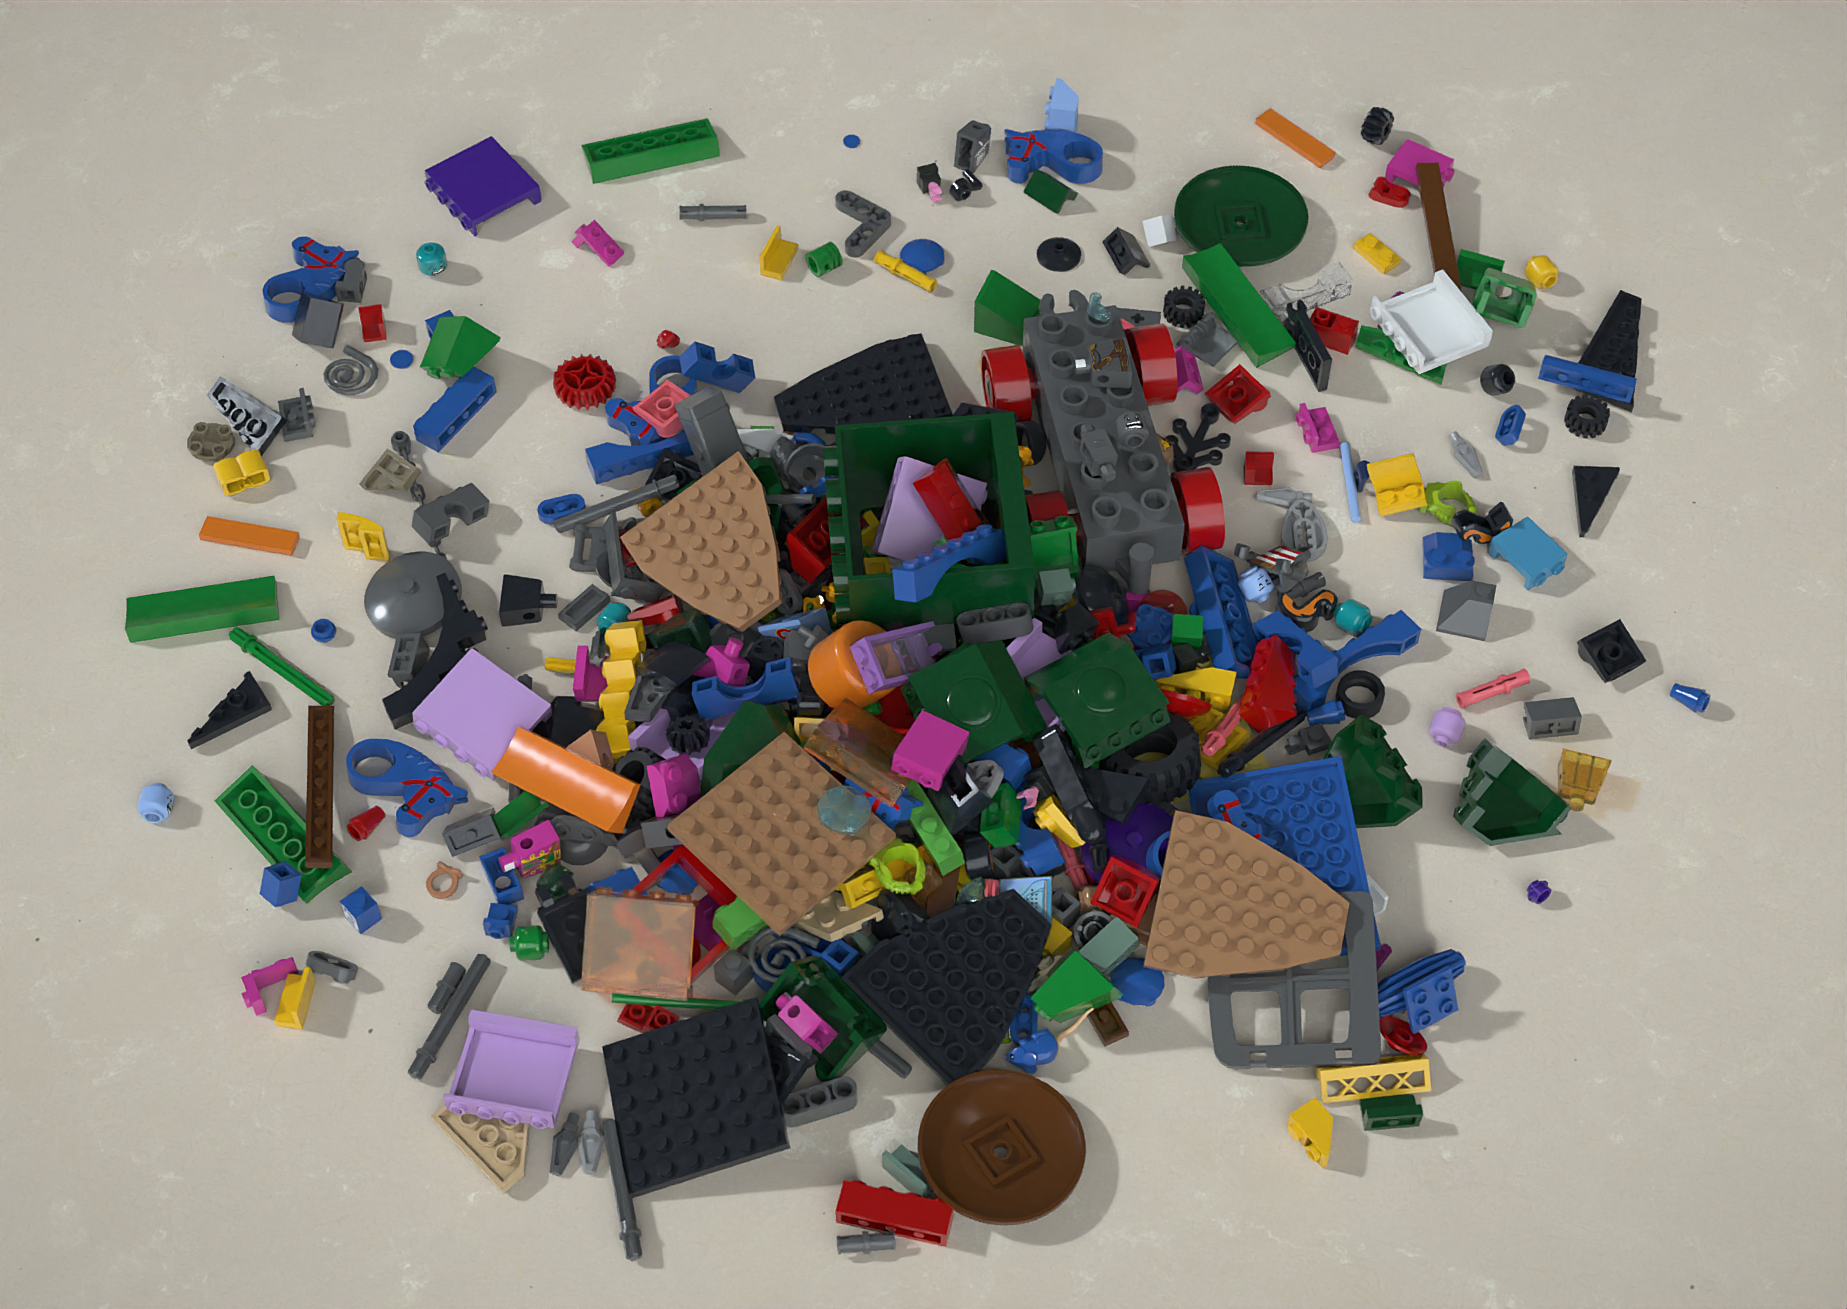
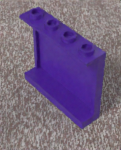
M492 136L425 170L426 180L424 182L430 192H434L438 201L442 205L445 204L450 214L454 218L457 217L462 227L466 231L469 230L474 236H477L476 225L528 198L534 205L542 202L540 186Z

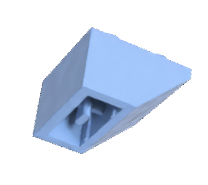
M1057 78L1055 87L1051 86L1049 99L1051 102L1047 101L1045 114L1049 115V117L1046 118L1045 130H1064L1076 133L1079 96L1061 78Z

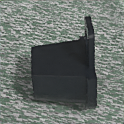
M770 636L761 637L751 646L746 660L750 665L747 676L751 677L750 679L753 680V684L764 674L766 663L783 659L784 646L780 640Z

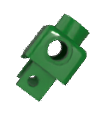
M1487 268L1484 270L1480 284L1474 294L1472 306L1481 316L1517 328H1523L1527 323L1537 298L1535 284L1531 281ZM1500 285L1512 290V293L1506 297H1500L1495 292Z

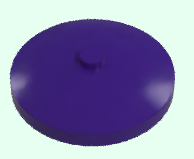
M1138 803L1125 826L1105 817L1107 827L1106 839L1107 845L1110 847L1107 864L1110 857L1116 855L1129 859L1147 869L1146 854L1148 848L1162 834L1171 831L1173 817L1159 807L1148 803ZM1168 841L1162 842L1158 850V859L1162 868L1164 866ZM1085 843L1081 846L1082 863L1091 879L1096 884H1099L1103 873H1095L1093 871V857L1089 854L1091 844Z

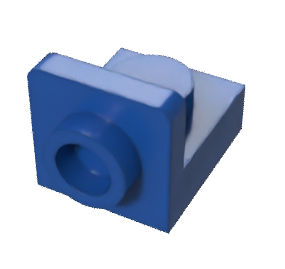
M491 903L488 917L483 919L485 935L495 939L510 938L513 935L517 918V905Z

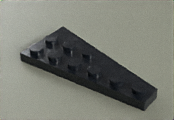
M1622 290L1619 291L1579 360V364L1635 378L1642 298ZM1635 388L1630 403L1575 389L1590 396L1594 395L1597 399L1601 398L1602 401L1629 412L1633 411Z

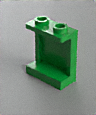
M1058 516L1053 520H1036L1031 522L1029 529L1035 565L1034 589H1036L1037 577L1041 571L1068 568L1070 578H1074L1076 581V575L1081 568L1078 564L1075 535L1077 525L1073 517Z

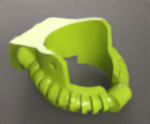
M1453 480L1446 483L1428 482L1427 487H1425L1427 506L1421 507V513L1426 514L1427 510H1429L1431 515L1437 516V520L1452 525L1451 519L1456 514V509L1454 506L1443 504L1440 501L1443 498L1444 500H1458L1464 503L1468 511L1478 513L1473 499L1467 492L1465 493L1460 481Z
M895 838V840L868 861L875 868L876 877L879 882L891 892L895 891L898 894L899 892L901 894L911 892L914 895L923 888L922 883L926 876L924 861L918 854L915 846L903 843L900 838ZM903 859V862L913 865L916 869L915 881L909 885L907 881L899 882L893 880L891 872L886 865L892 860Z

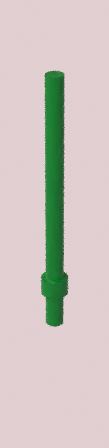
M620 992L612 993V1003L658 1005L662 1007L717 1010L742 1002Z

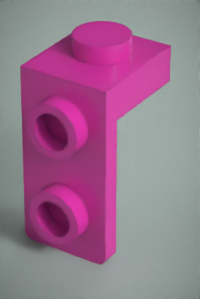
M593 220L588 226L585 224L581 225L574 232L577 236L572 240V243L579 248L586 242L608 267L624 255V251L596 220Z
M293 957L278 960L273 965L253 970L248 975L241 977L246 992L241 993L247 1008L253 1007L256 1016L266 1012L258 990L287 979L288 974L297 975L299 973Z

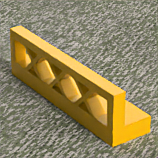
M909 842V844L916 847L918 854L922 857L926 872L933 869L934 863L922 843ZM903 859L892 860L886 865L891 872L893 880L905 882L915 878L916 869L913 865L903 862ZM868 862L835 890L842 891L847 908L853 909L877 897L886 887L879 882L876 877L875 868Z
M1410 1054L1381 1057L1378 1063L1373 1065L1315 1067V1075L1320 1080L1322 1103L1431 1091L1429 1059L1424 1054L1419 1056ZM1413 1071H1422L1423 1084L1411 1085L1406 1079ZM1386 1074H1393L1399 1079L1392 1088L1385 1089L1379 1084ZM1360 1077H1366L1372 1082L1365 1091L1358 1092L1352 1087ZM1339 1080L1345 1085L1338 1094L1328 1095L1327 1081Z

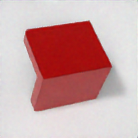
M382 304L359 307L364 342L387 340Z
M1245 451L1243 465L1244 485L1273 484V452Z

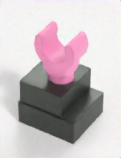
M936 162L917 167L916 182L922 193H930L933 203L942 201L940 197L942 193L940 188L941 178L938 174Z
M1045 766L1028 771L1024 776L1027 780V783L1023 786L1024 791L1019 792L1016 798L1025 797L1027 803L1024 809L1034 807L1037 801L1049 798L1056 791Z

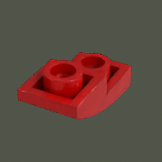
M626 1004L617 1022L640 1033H645L676 1023L680 1017L658 1005H655L653 1008L648 1005Z

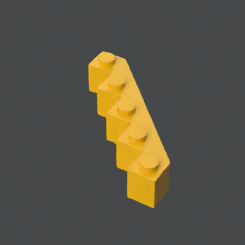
M642 620L613 623L605 633V643L609 647L611 655L602 665V674L607 680L608 687L599 697V706L604 712L605 719L597 726L596 731L606 733L615 764L619 762V758L622 755L625 756L627 751L631 750L628 736L636 729L635 721L625 720L624 712L638 675L636 666L641 663V654L646 652L647 643Z

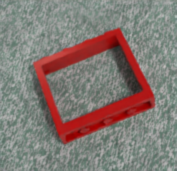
M682 844L614 906L612 914L619 921L618 925L620 927H626L633 934L632 937L641 947L645 946L651 952V956L656 963L661 966L664 965L670 971L674 981L677 979L688 988L723 956L730 947L722 939L690 969L628 907L676 863L720 906L725 904L728 906L736 900L738 896Z

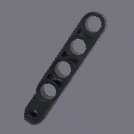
M1053 724L1033 736L1034 745L1062 806L1074 824L1079 837L1088 844L1099 843L1106 835V824L1065 734L1057 724Z

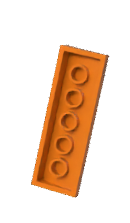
M524 727L517 728L508 749L491 772L607 832L615 833L623 832L641 784Z

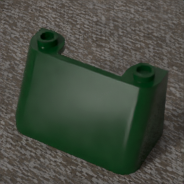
M810 956L790 962L760 1002L763 1020L767 1022L769 1017L774 1014L778 1016L781 1011L776 1005V1001L782 994L788 993L792 998L797 995L839 1033L821 1054L812 1048V1053L819 1060L814 1066L816 1076L823 1083L842 1077L887 1031L884 1021L841 980V976L829 963L818 956Z

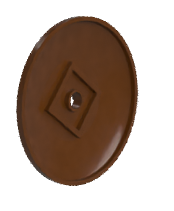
M985 1070L966 1075L955 1080L940 1091L931 1101L923 1115L918 1134V1158L924 1177L934 1193L957 1213L974 1221L991 1225L1009 1226L1040 1219L1056 1210L1068 1199L1082 1175L1086 1156V1142L1084 1131L1076 1112L1056 1089L1031 1075L1011 1070ZM1002 1147L1008 1151V1155L997 1157L993 1150Z

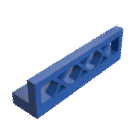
M1545 355L1538 376L1540 380L1626 403L1631 401L1637 380L1633 377Z

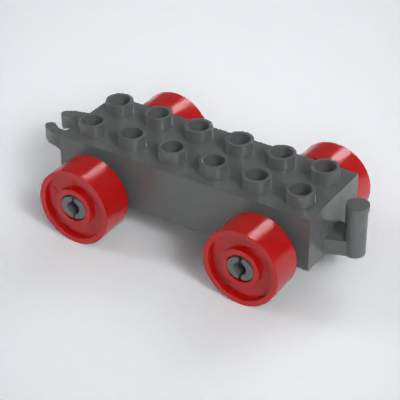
M1071 290L1069 292L1068 305L1074 311L1056 314L1053 311L1055 307L1054 297L1052 294L1047 293L1043 295L1040 301V316L1024 318L1023 352L1019 345L982 350L981 377L986 407L1016 412L1019 417L1016 422L1031 421L1032 399H1035L1060 490L1025 495L1029 524L1036 520L1048 521L1058 516H1072L1077 525V531L1075 532L1076 544L1082 568L1093 565L1107 572L1117 571L1127 583L1129 591L1141 595L1146 593L1150 587L1152 565L1179 561L1181 552L1183 554H1190L1201 545L1211 550L1223 547L1225 541V516L1219 484L1210 467L1172 472L1169 476L1148 406L1173 403L1177 397L1176 359L1172 340L1165 324L1128 328L1124 332L1116 305L1096 306L1089 309L1086 297L1078 290ZM1125 337L1132 368L1131 388L1094 387L1091 385L1089 373L1075 374L1074 360L1087 359V348L1089 345ZM1126 411L1140 412L1146 418L1149 436L1137 448H1129L1118 441L1115 422ZM1090 423L1096 430L1105 429L1118 455L1115 468L1116 476L1113 481L1107 482L1102 479L1101 475L1091 476L1079 451L1082 439L1080 432L1083 424Z

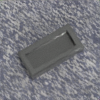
M591 584L558 613V618L577 632L611 602L610 596Z

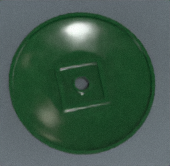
M1231 165L1205 171L1191 179L1178 194L1174 208V221L1182 239L1195 252L1204 251L1221 243L1237 266L1251 267L1275 262L1296 249L1306 234L1308 209L1299 191L1281 176L1257 167ZM1242 221L1244 224L1240 225L1235 222Z

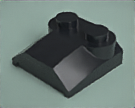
M664 448L645 485L653 483L652 480L654 479L658 481L675 475L680 487L662 494V497L659 498L672 500L677 496L676 492L690 482L698 481L702 478L701 470L698 464Z
M1621 619L1577 642L1580 658L1591 664L1604 683L1611 682L1646 662V659Z
M884 889L877 897V907L882 909L884 918L880 921L872 919L871 932L879 941L887 938L890 940L903 934V931L910 927L912 931L920 925L926 923V920L930 919V917L909 893L901 894L899 892L898 894L895 891L891 892L888 889Z

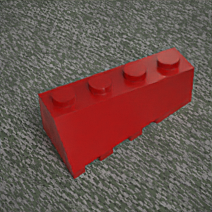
M1277 635L1263 639L1257 644L1245 692L1241 700L1239 715L1257 733L1297 716V710L1293 707V704L1296 703V695L1293 693V689L1296 687V680L1293 678V675L1296 673V653Z

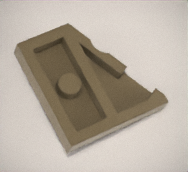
M386 449L359 485L365 490L407 491L422 472L402 457Z

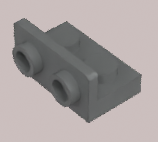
M776 1014L767 1019L765 1025L767 1036L807 1057L812 1062L808 1068L817 1063L818 1058L812 1053L813 1049Z

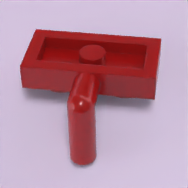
M1112 606L1088 611L1100 622L1095 630L1097 634L1094 640L1106 633L1121 639L1120 635L1135 631L1137 616L1133 612L1127 614L1126 624L1117 625Z

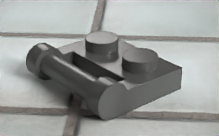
M577 524L574 526L575 544L569 567L573 571L596 572L595 563L600 554L607 551L605 532L603 527H587L584 524ZM585 539H592L589 560L582 559Z

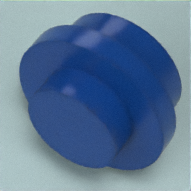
M319 619L314 622L311 628V635L317 642H328L335 637L336 627L328 619Z

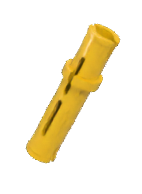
M883 250L878 251L875 255L874 263L885 267L891 274L899 275L929 293L935 290L938 283L936 279L903 262V259L895 258Z

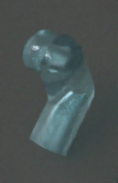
M1091 293L1087 308L1088 314L1096 320L1107 322L1110 319L1111 313L1109 310H1106L1105 306L1100 304L1101 294Z

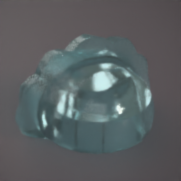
M977 877L967 882L957 895L958 902L973 904L982 901L985 894L983 878Z

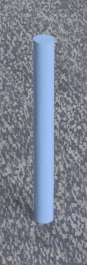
M1343 442L1340 444L1351 521L1359 522L1361 516L1350 445L1347 442Z

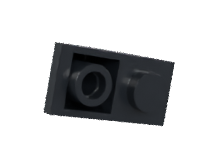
M1080 603L1065 609L1053 627L1057 650L1061 655L1069 650H1076L1084 642L1086 644L1091 642L1097 634L1095 630L1100 622Z

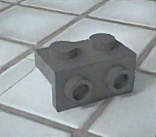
M299 388L300 397L278 401L280 416L287 420L282 427L285 442L313 437L312 427H316L314 414L309 413V410L313 409L311 396H306L304 388Z

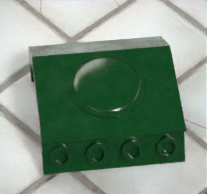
M1110 633L1104 634L1023 678L1034 702L1036 703L1044 698L1072 739L1079 765L1085 769L1171 722L1166 707L1170 702L1131 646Z
M1002 640L977 643L908 676L909 681L900 688L915 720L923 710L970 732L965 751L962 756L958 754V757L967 764L1018 738L1023 737L1026 743L1033 742V736L1048 728Z

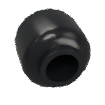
M1491 365L1482 371L1480 384L1488 395L1505 394L1513 389L1515 374L1508 365Z

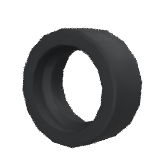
M1034 421L1015 422L1018 445H1022L1023 433H1025L1028 440V448L1032 452L1033 465H1037L1042 461L1046 451V438L1042 428Z
M1355 670L1346 673L1340 679L1335 695L1336 701H1341L1344 713L1348 717L1356 719L1362 714L1367 718H1371L1381 710L1385 697V686L1381 679L1373 673L1365 670ZM1362 686L1373 692L1375 699L1366 704L1357 703L1349 699L1345 692L1348 688Z

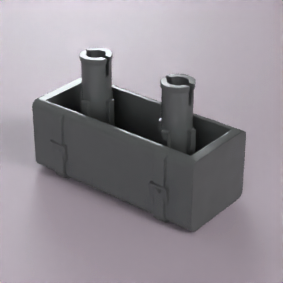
M705 388L674 405L701 470L702 477L738 451L747 463L750 462V458L746 454L729 411L730 407L726 403L721 390Z

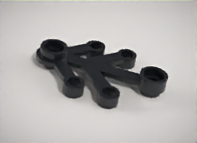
M1209 403L1202 406L1200 414L1202 421L1194 437H1192L1187 429V422L1184 419L1178 418L1173 421V432L1181 436L1187 447L1186 453H1183L1178 445V438L1176 436L1168 435L1165 437L1169 442L1174 443L1172 445L1175 457L1173 463L1175 472L1196 469L1208 463L1213 466H1218L1222 463L1223 454L1219 450H1211L1209 454L1195 457L1198 452L1214 447L1226 449L1230 446L1231 437L1227 433H1220L1217 437L1204 440L1210 425L1215 424L1219 419L1220 409L1217 405Z

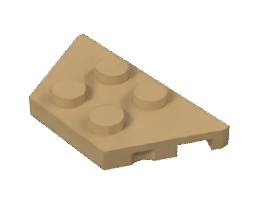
M833 891L792 926L833 942L848 933L862 929L861 923L872 918L880 921L884 916L882 909L867 903H863L853 909L847 908L843 894Z

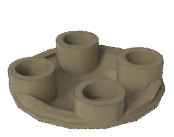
M199 422L194 425V430L187 439V448L196 459L216 461L224 458L232 451L235 437L231 427L226 424Z

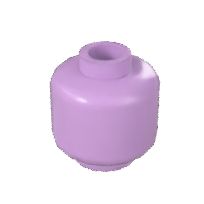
M1444 707L1442 710L1434 713L1429 727V734L1435 739L1434 742L1436 744L1448 747L1449 744H1456L1461 740L1466 724L1462 713L1449 707Z

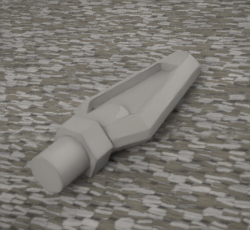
M1457 431L1452 432L1449 438L1455 448L1454 457L1474 478L1481 477L1483 471L1475 448L1467 445Z
M1290 487L1257 491L1256 500L1289 507L1294 501L1299 499L1312 503V493L1296 492Z
M595 1110L586 1112L583 1131L577 1137L584 1174L596 1173L605 1139L599 1131L600 1122L597 1121V1111Z

